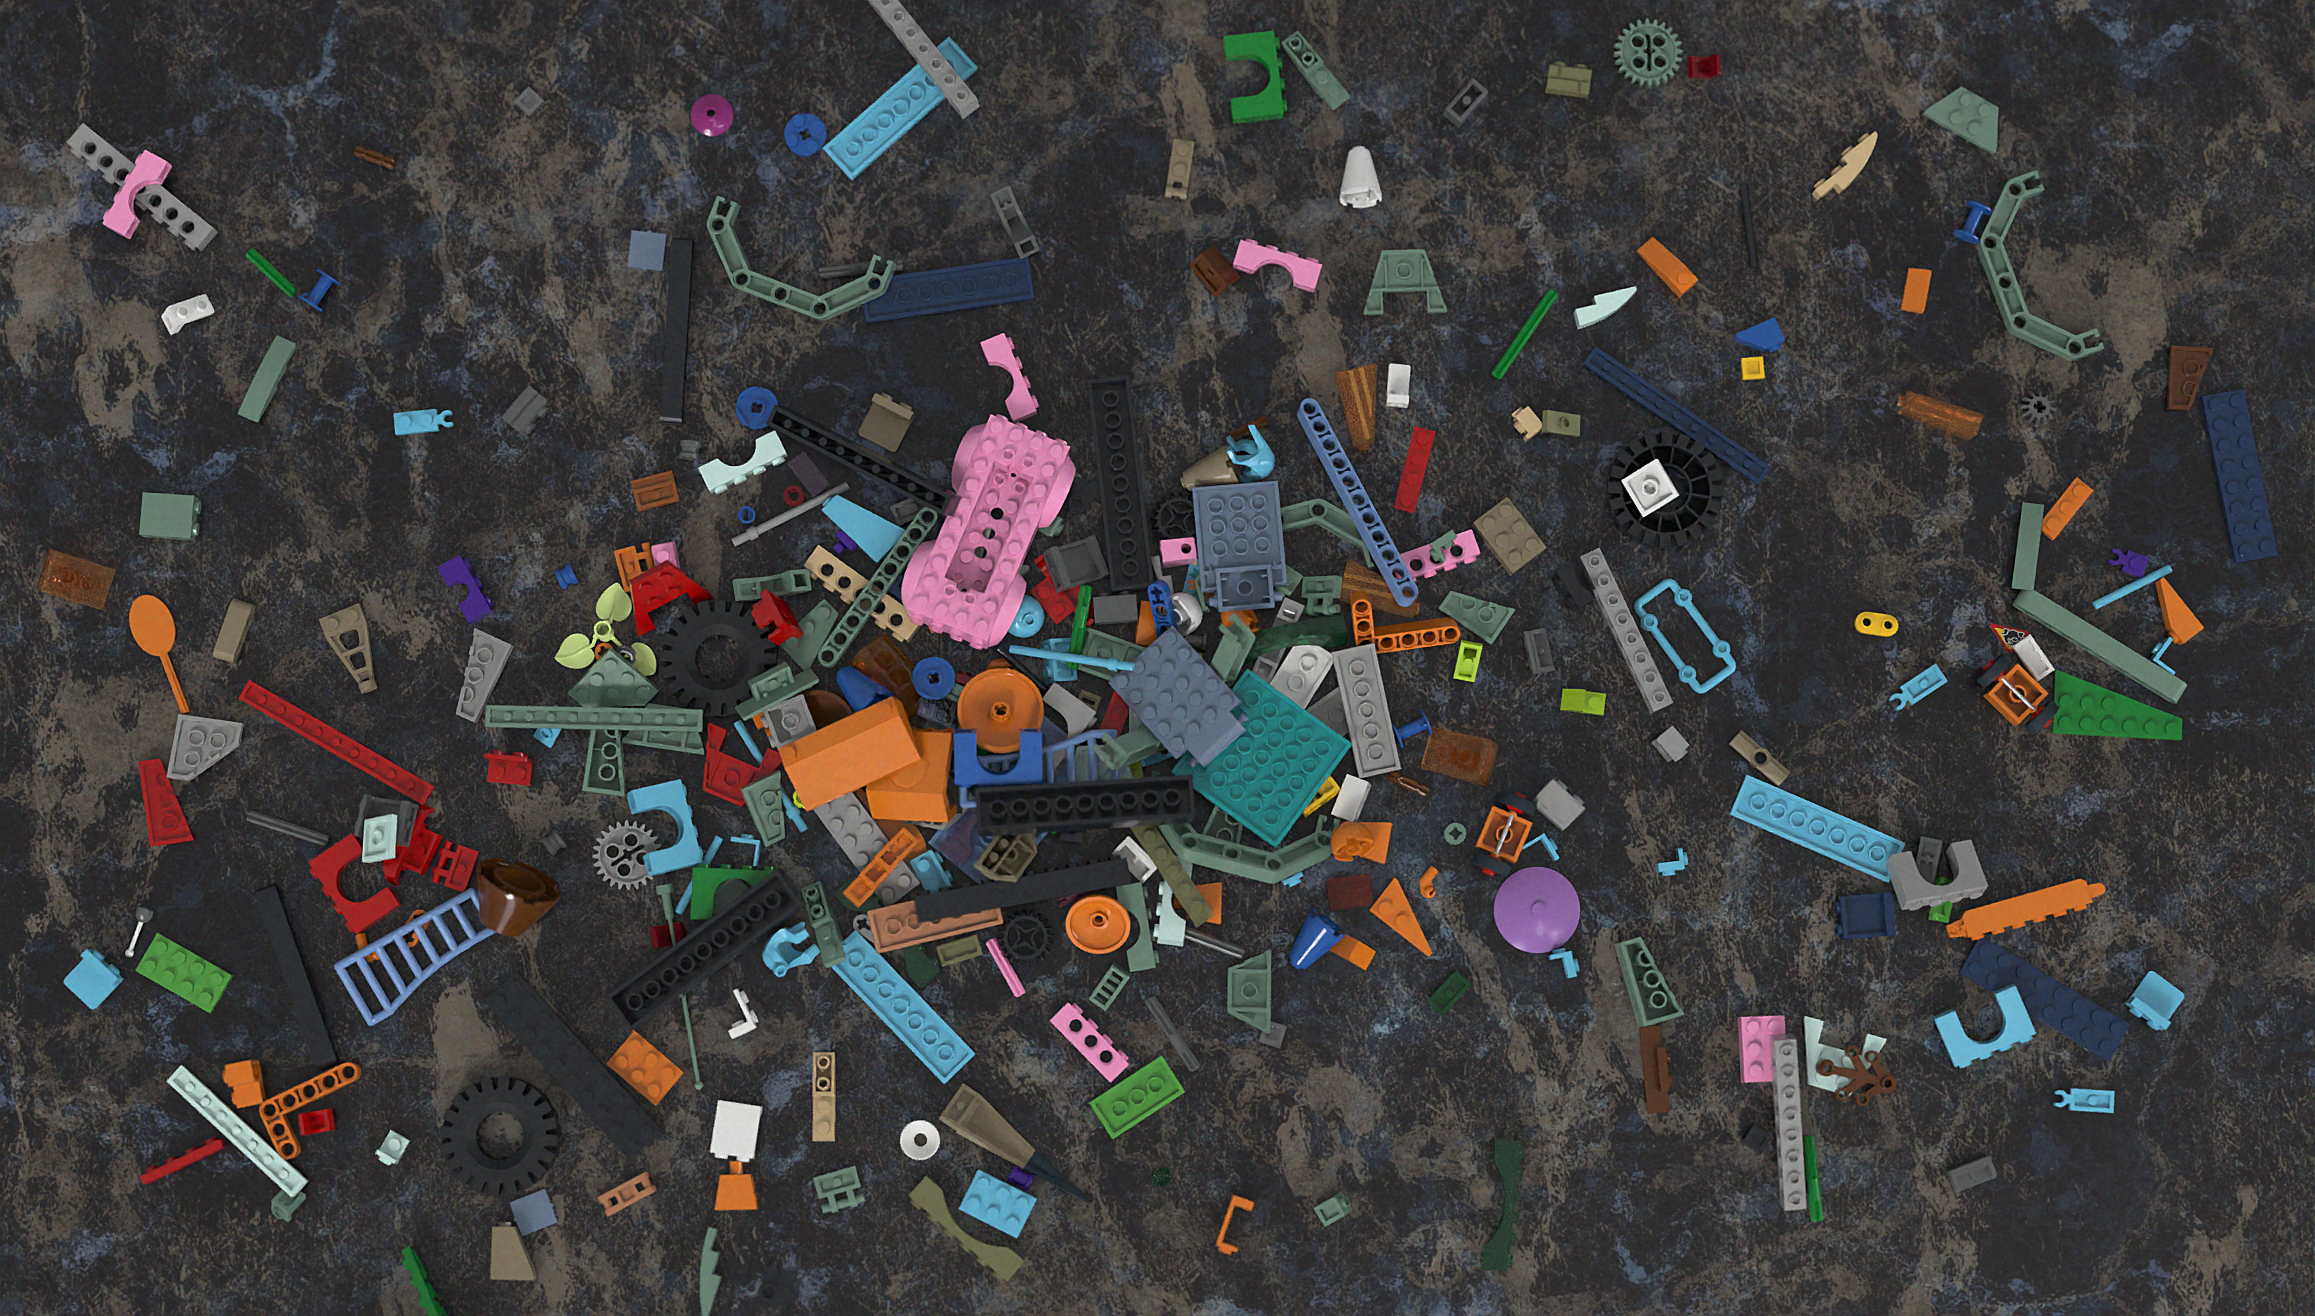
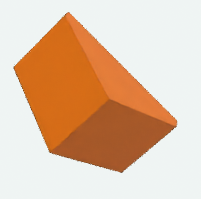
M1346 934L1340 942L1330 949L1331 952L1365 971L1376 951Z

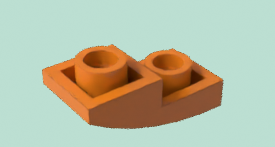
M1141 600L1138 607V623L1135 626L1134 644L1148 648L1157 640V634L1150 602Z

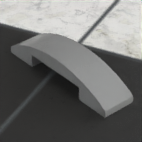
M1286 597L1252 670L1254 674L1270 684L1304 609V605Z

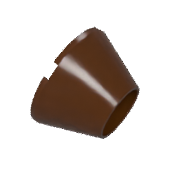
M504 858L484 859L477 868L480 921L490 930L510 937L522 936L559 901L561 891L558 892L556 889L558 884L542 871L519 861L511 864L504 862Z

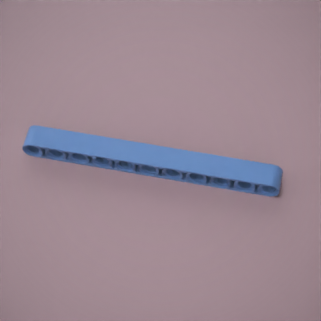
M1312 398L1303 400L1297 411L1299 422L1396 602L1402 607L1412 605L1418 595V588L1318 402ZM1304 409H1310L1312 413H1306ZM1313 427H1320L1322 432H1317ZM1323 445H1329L1332 450L1325 449ZM1333 463H1339L1342 468H1336ZM1343 481L1350 482L1352 486H1345ZM1353 499L1359 500L1362 505H1356ZM1362 518H1368L1372 523H1366ZM1372 536H1378L1381 542L1375 541ZM1382 555H1389L1391 560L1384 559ZM1392 573H1398L1401 579H1396ZM1402 592H1409L1411 597H1405Z

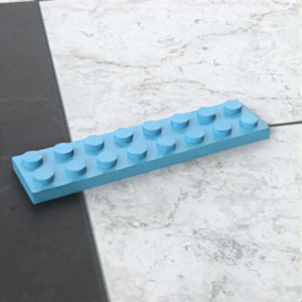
M950 37L936 47L963 81L977 70V66ZM917 64L824 146L823 150L852 181L937 106L945 96L921 66Z
M1745 775L1729 813L1731 816L1889 883L1891 878L1886 862L1890 855L1902 853L1905 845L1900 840L1749 775Z
M855 930L844 940L845 945L843 948L847 960L831 967L945 1084L975 1053L879 953H876V950L862 935Z

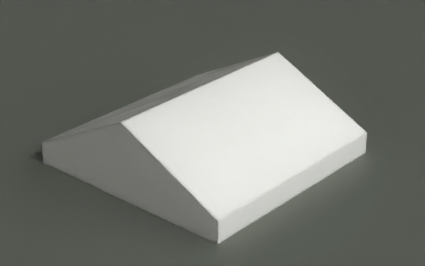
M1658 458L1621 480L1643 517L1679 496Z

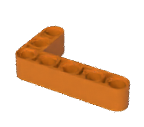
M1358 590L1350 596L1353 635L1356 647L1374 643L1376 654L1451 644L1460 638L1461 633L1457 621L1451 617L1374 627L1372 607L1368 594L1365 591ZM1360 601H1364V602H1365V603H1364L1363 605H1361V606L1356 605V604H1357L1358 602H1360ZM1361 621H1367V623L1363 625L1358 624ZM1449 628L1454 629L1451 632H1445ZM1432 631L1430 635H1424V633ZM1411 634L1409 638H1403L1404 635ZM1390 637L1389 640L1382 641L1383 638ZM1363 640H1369L1368 643L1361 644Z
M352 1062L343 1063L261 1104L259 1108L261 1118L280 1157L283 1159H293L299 1156L301 1152L300 1143L286 1114L358 1080L362 1072L358 1064ZM348 1066L354 1068L355 1073L352 1078H348L345 1075V1070ZM330 1075L335 1079V1084L331 1088L325 1083L326 1078ZM309 1085L315 1088V1094L312 1097L306 1094V1088ZM290 1094L296 1100L292 1107L286 1103V1098ZM270 1104H273L276 1108L273 1116L268 1115L266 1111ZM278 1124H282L285 1128V1132L281 1136L276 1133V1126ZM288 1143L294 1147V1152L291 1155H287L284 1150Z

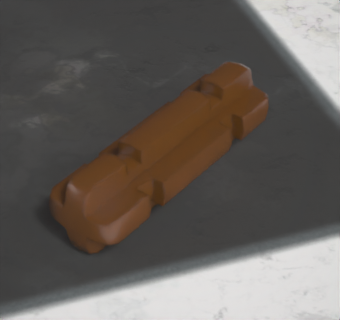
M357 145L354 150L356 157L362 159L364 157L367 161L378 165L383 164L384 167L389 169L394 167L396 161L394 157L385 156L383 153L369 148L366 149L361 145Z
M1263 414L1257 417L1256 420L1253 419L1239 426L1238 429L1235 428L1229 431V435L1236 442L1242 436L1246 437L1251 434L1248 425L1253 424L1259 430L1260 427L1268 426L1269 421L1266 415Z
M1396 770L1391 771L1388 777L1389 781L1395 784L1397 782L1399 786L1412 792L1416 791L1418 792L1417 794L1423 797L1427 795L1430 788L1428 785L1419 784V781L1406 775L1402 776Z

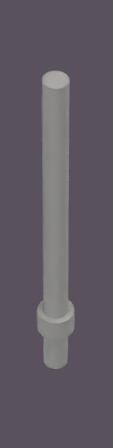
M844 482L756 527L752 526L746 529V532L731 540L734 546L749 539L752 541L758 538L759 534L825 502L830 496L835 497L836 494L839 495L849 490V487Z

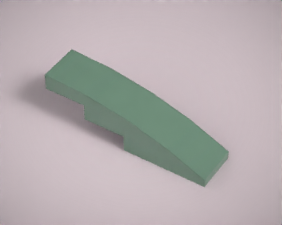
M280 336L275 337L246 393L238 412L239 415L257 423L259 422L277 391V385L287 369V363L296 349V343Z
M2022 503L2012 588L2031 591L2034 589L2044 505Z
M709 1226L707 1230L700 1268L702 1316H710L722 1275L714 1273L720 1252L712 1249L719 1228Z

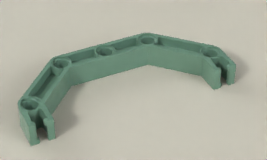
M2035 170L2012 178L2003 186L1993 206L1992 214L1989 215L1979 236L1980 241L1976 244L2008 332L2061 358L2074 361L2104 349L2103 343L2094 344L2093 348H2085L2084 339L2099 337L2097 328L2074 335L2029 314L2002 243L2022 200L2036 196L2044 191L2043 184L2035 186L2031 190L2025 189L2023 182L2040 178L2038 171ZM2009 187H2016L2018 195L2011 194ZM1984 240H1991L1993 248H1987ZM1999 279H2005L2008 282V288L2001 287ZM2015 318L2022 320V328L2015 326ZM2069 344L2076 345L2078 352H2070Z
M720 196L716 197L707 221V227L731 283L740 291L819 321H827L882 296L887 291L897 264L887 260L888 266L883 276H880L876 272L879 262L882 263L883 259L877 255H873L865 276L821 296H816L753 272L733 228L741 206L731 201V208L727 216L723 217L720 214L723 204H726L727 200ZM723 221L724 227L717 231L715 229L716 223ZM742 275H747V282L744 285H740L739 278ZM879 279L880 287L875 290L872 289V281ZM783 289L786 290V297L782 300H779V291ZM825 304L826 311L823 314H817V307Z
M1313 499L1280 508L1283 521L1282 532L1317 524L1361 549L1366 570L1375 568L1373 562L1371 563L1369 550L1348 513L1323 499ZM1320 506L1323 508L1324 513L1317 516L1313 513L1312 508ZM1373 536L1377 542H1381L1378 536ZM1383 554V558L1388 560L1387 554ZM1199 572L1195 581V590L1202 613L1204 614L1210 612L1208 606H1205L1203 595L1213 593L1217 597L1216 592L1201 593Z
M1235 613L1229 617V620L1231 622L1234 621V623L1228 629L1224 624L1218 627L1224 636L1209 665L1229 689L1235 682L1255 640V635ZM1147 726L1115 739L1106 733L1102 740L1104 742L1107 741V743L1101 749L1096 743L1091 747L1112 770H1118L1166 749Z
M1153 771L1151 777H1160L1161 773ZM1319 815L1313 834L1273 853L1198 834L1190 823L1156 826L1181 860L1273 884L1330 857L1332 853L1331 836L1336 828L1339 827L1340 820L1334 818L1332 827H1329V832L1322 831L1321 829L1324 821L1326 822L1327 816Z

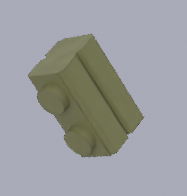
M1564 62L1549 64L1545 93L1587 98L1592 69H1587V66L1582 64H1576L1574 67L1566 66Z

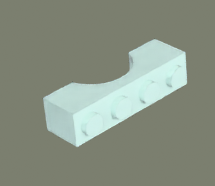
M774 430L756 439L755 453L747 463L741 466H728L715 459L698 469L711 494L714 492L719 494L727 490V486L732 483L737 485L747 480L746 476L752 473L758 475L766 470L765 467L771 464L774 466L781 464L788 455Z
M1176 856L1191 879L1193 863L1181 860ZM1166 881L1160 882L1159 895H1163L1162 903H1157L1156 915L1160 916V923L1155 924L1154 937H1158L1157 943L1183 946L1186 921L1180 918L1172 908L1171 898L1174 894Z

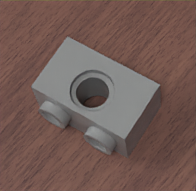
M1673 726L1651 742L1667 762L1671 760L1676 762L1687 753L1686 748L1689 746Z

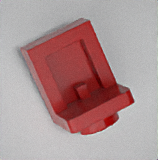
M332 1108L298 1114L301 1135L335 1130Z

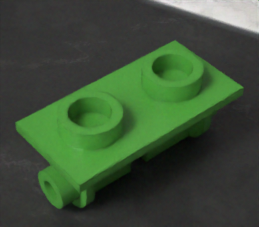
M1939 877L1936 880L1937 886H1945L1953 882V880L1945 877ZM1946 901L1931 907L1928 919L1949 923L1953 903Z

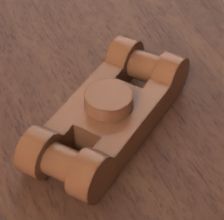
M648 1171L598 1197L599 1202L603 1203L606 1209L604 1212L607 1217L657 1191L655 1185H652L649 1180L650 1175ZM640 1182L645 1189L641 1192L636 1187V1184ZM614 1196L617 1198L619 1202L615 1206L613 1205L610 1199Z

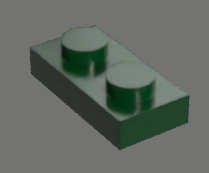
M1455 970L1426 1002L1442 1017L1466 992L1471 984Z

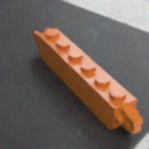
M2076 879L1963 911L1958 917L1959 920L1946 925V931L1949 938L1964 936V938L1971 937L1972 941L1984 938L1983 933L1991 931L1992 935L2005 932L2004 927L2012 925L2013 929L2026 926L2025 921L2033 919V923L2046 920V915L2053 914L2054 917L2067 914V909L2074 908L2075 911L2086 909V904L2092 903L2091 898L2102 895L2106 887H2104L2103 883L2087 885V882L2083 879Z

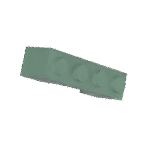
M1141 882L1116 886L1118 902L1127 911L1132 913L1140 924L1139 939L1133 947L1127 950L1130 972L1156 968L1155 963H1159L1157 950L1153 951L1152 942H1156L1154 929H1149L1148 921L1152 920L1151 910L1146 908L1144 901L1148 899L1147 887H1142Z

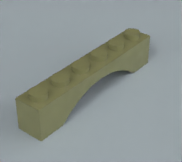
M1155 825L1129 827L1196 928L1212 918L1214 914Z
M927 1175L909 1195L912 1198L911 1204L919 1210L921 1208L925 1209L928 1212L926 1216L933 1223H941L945 1227L943 1231L949 1237L953 1238L956 1236L961 1241L959 1245L968 1253L972 1250L977 1255L975 1259L984 1267L988 1264L994 1270L992 1274L1001 1282L1003 1279L1008 1281L1024 1263L1025 1260L1009 1246L987 1244L965 1232L949 1212L943 1189Z

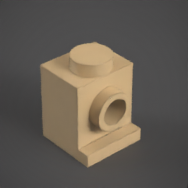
M1529 406L1525 409L1520 407L1512 414L1515 421L1513 425L1520 434L1524 432L1525 437L1523 439L1525 442L1542 430V422Z

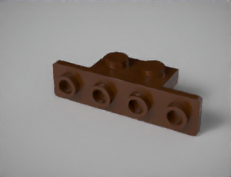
M1661 1026L1640 1027L1647 1113L1669 1112L1667 1091H1670L1669 1086H1673L1672 1073H1668L1667 1064H1671L1670 1052L1666 1051V1047H1663Z

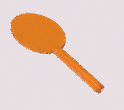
M142 595L133 602L130 609L129 623L131 632L138 645L145 652L154 656H160L182 715L187 714L190 710L168 655V652L174 645L176 636L173 617L161 600L151 595Z
M862 788L855 790L854 792L871 812L867 794ZM876 819L890 840L904 827L919 841L905 858L912 868L909 861L927 852L926 843L920 831L915 825L904 823L903 820Z

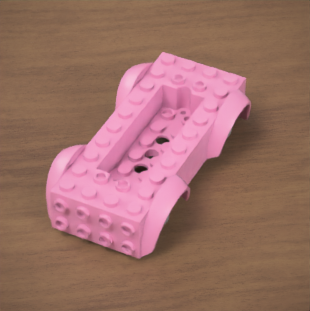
M996 414V416L990 415L987 423L973 426L967 431L959 445L952 468V486L956 493L962 496L954 516L946 517L937 540L925 541L917 547L904 575L901 598L908 617L911 618V622L917 625H922L923 623L929 625L932 631L940 634L942 632L951 634L950 638L956 641H968L970 646L978 650H982V648L988 649V647L997 645L1003 639L1019 610L1027 584L1019 572L1038 528L1048 527L1053 522L1066 499L1075 476L1076 466L1069 457L1070 446H1067V442L1057 438L1055 440L1050 439L1046 433L1038 430L1036 432L1028 430V427L1022 423L1016 422V424L1008 421V418ZM994 508H1000L1003 511L1004 515L1001 519L995 520L992 518L991 511ZM985 529H993L995 536L992 539H986L983 536ZM981 546L987 550V555L984 558H977L974 551L977 547Z

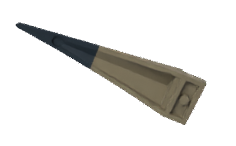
M964 1083L960 1086L939 1117L941 1121L955 1129L956 1133L1080 1200L1088 1204L1092 1203V1200L1039 1154L979 1093Z

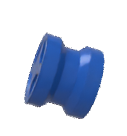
M570 563L565 565L563 569L554 570L562 589H566L571 583H579Z

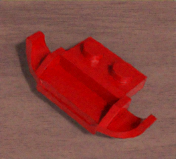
M1041 554L1034 562L1046 576V579L1030 590V592L1056 625H1058L1071 613L1076 612L1080 586L1057 593L1044 557ZM1091 600L1086 628L1095 621L1094 607Z
M427 805L419 806L409 847L396 845L395 858L384 860L383 872L387 882L398 887L400 884L398 882L401 870L406 871L407 868L425 875L443 837L426 829L427 824L424 823L425 818L428 814L433 813L434 808Z

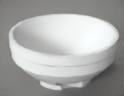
M917 1120L909 1123L903 1129L900 1143L907 1156L916 1160H924L931 1157L937 1151L940 1144V1136L937 1129L931 1123ZM919 1133H923L927 1137V1143L922 1147L917 1146L914 1142L915 1136Z

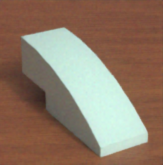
M1636 286L1594 296L1592 299L1593 305L1575 309L1574 317L1577 329L1597 323L1616 312L1635 294Z

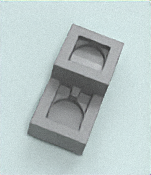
M1152 556L1151 563L1156 579L1164 580L1169 585L1170 593L1173 595L1171 575L1162 576L1160 557Z

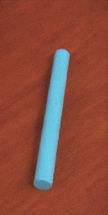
M2166 565L2093 601V607L2098 609L2171 573L2170 565Z
M715 836L702 863H711L723 841L722 838ZM692 880L675 909V912L680 915L683 914L691 899Z

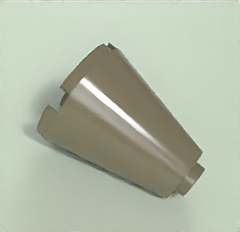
M1229 445L1218 448L1182 472L1183 476L1180 477L1183 488H1188L1189 491H1192V488L1242 484L1240 471L1226 452Z

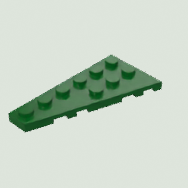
M2055 669L2053 671L2052 701L2059 706V710L2052 717L2054 720L2052 721L2051 734L2182 740V718Z
M410 1247L401 1250L404 1256L402 1263L406 1270L411 1272V1284L419 1291L418 1300L421 1306L426 1308L428 1312L426 1316H447L443 1306L440 1307L439 1303L434 1300L437 1294L431 1284L425 1281L428 1276L417 1253Z

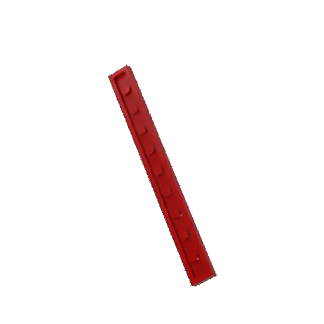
M251 680L247 682L238 699L422 805H425L435 788L433 785Z

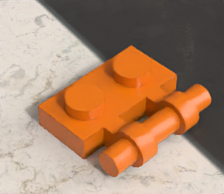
M650 542L641 544L643 549L641 553H637L635 546L614 551L625 593L631 592L629 580L644 573L640 566V560H646L648 570L655 567Z

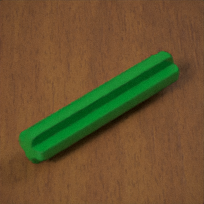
M251 248L245 256L289 297H292L297 292V288L254 248Z

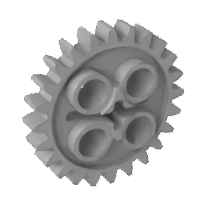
M626 820L623 827L617 822L616 829L609 825V833L601 832L604 839H596L600 846H593V849L598 851V854L592 855V858L598 859L594 867H601L597 874L604 873L603 881L610 879L611 887L618 883V890L623 885H626L627 891H629L631 884H634L635 888L638 889L639 882L647 885L645 878L651 880L654 878L653 876L648 877L645 864H639L636 861V857L640 853L648 854L657 851L656 849L661 847V844H654L658 837L651 838L652 830L650 829L645 832L644 824L637 828V821L632 826H629L628 820ZM628 835H634L637 838L635 846H628L625 843V838ZM644 845L643 849L632 854L631 861L624 859L617 865L611 866L612 862L624 855V850L631 852L636 847ZM610 846L617 847L619 850L618 856L615 858L609 857L606 853L607 848ZM625 864L629 866L630 873L627 876H621L618 873L620 865Z

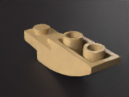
M1876 131L1871 135L1866 133L1858 140L1860 144L1855 148L1850 146L1841 153L1843 155L1839 161L1841 165L1830 173L1832 177L1827 181L1823 178L1814 186L1816 189L1812 195L1816 200H1819L1832 188L1840 194L1856 178L1873 151L1878 136Z
M813 1052V1141H835V1052Z

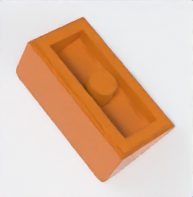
M1908 269L1901 310L1920 314L1924 312L1932 270Z

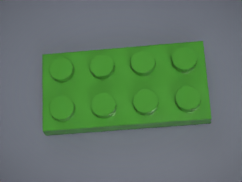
M160 933L156 934L135 970L209 1013L213 1012L234 976Z
M1160 1056L1091 1101L1090 1105L1111 1138L1114 1139L1185 1091L1164 1058Z

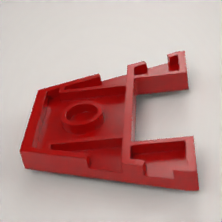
M668 560L629 580L634 608L635 630L638 637L656 628L648 615L649 612L678 598L684 593H688L695 606H697V603L713 598L708 589L701 587L697 581L690 579L686 576L685 572Z
M709 723L703 791L744 807L746 802L740 788L774 772L782 763L780 753L768 748L760 767L757 768L720 752L728 730Z

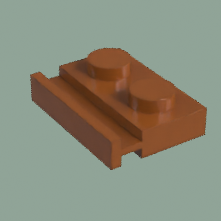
M672 470L630 481L638 512L680 501Z

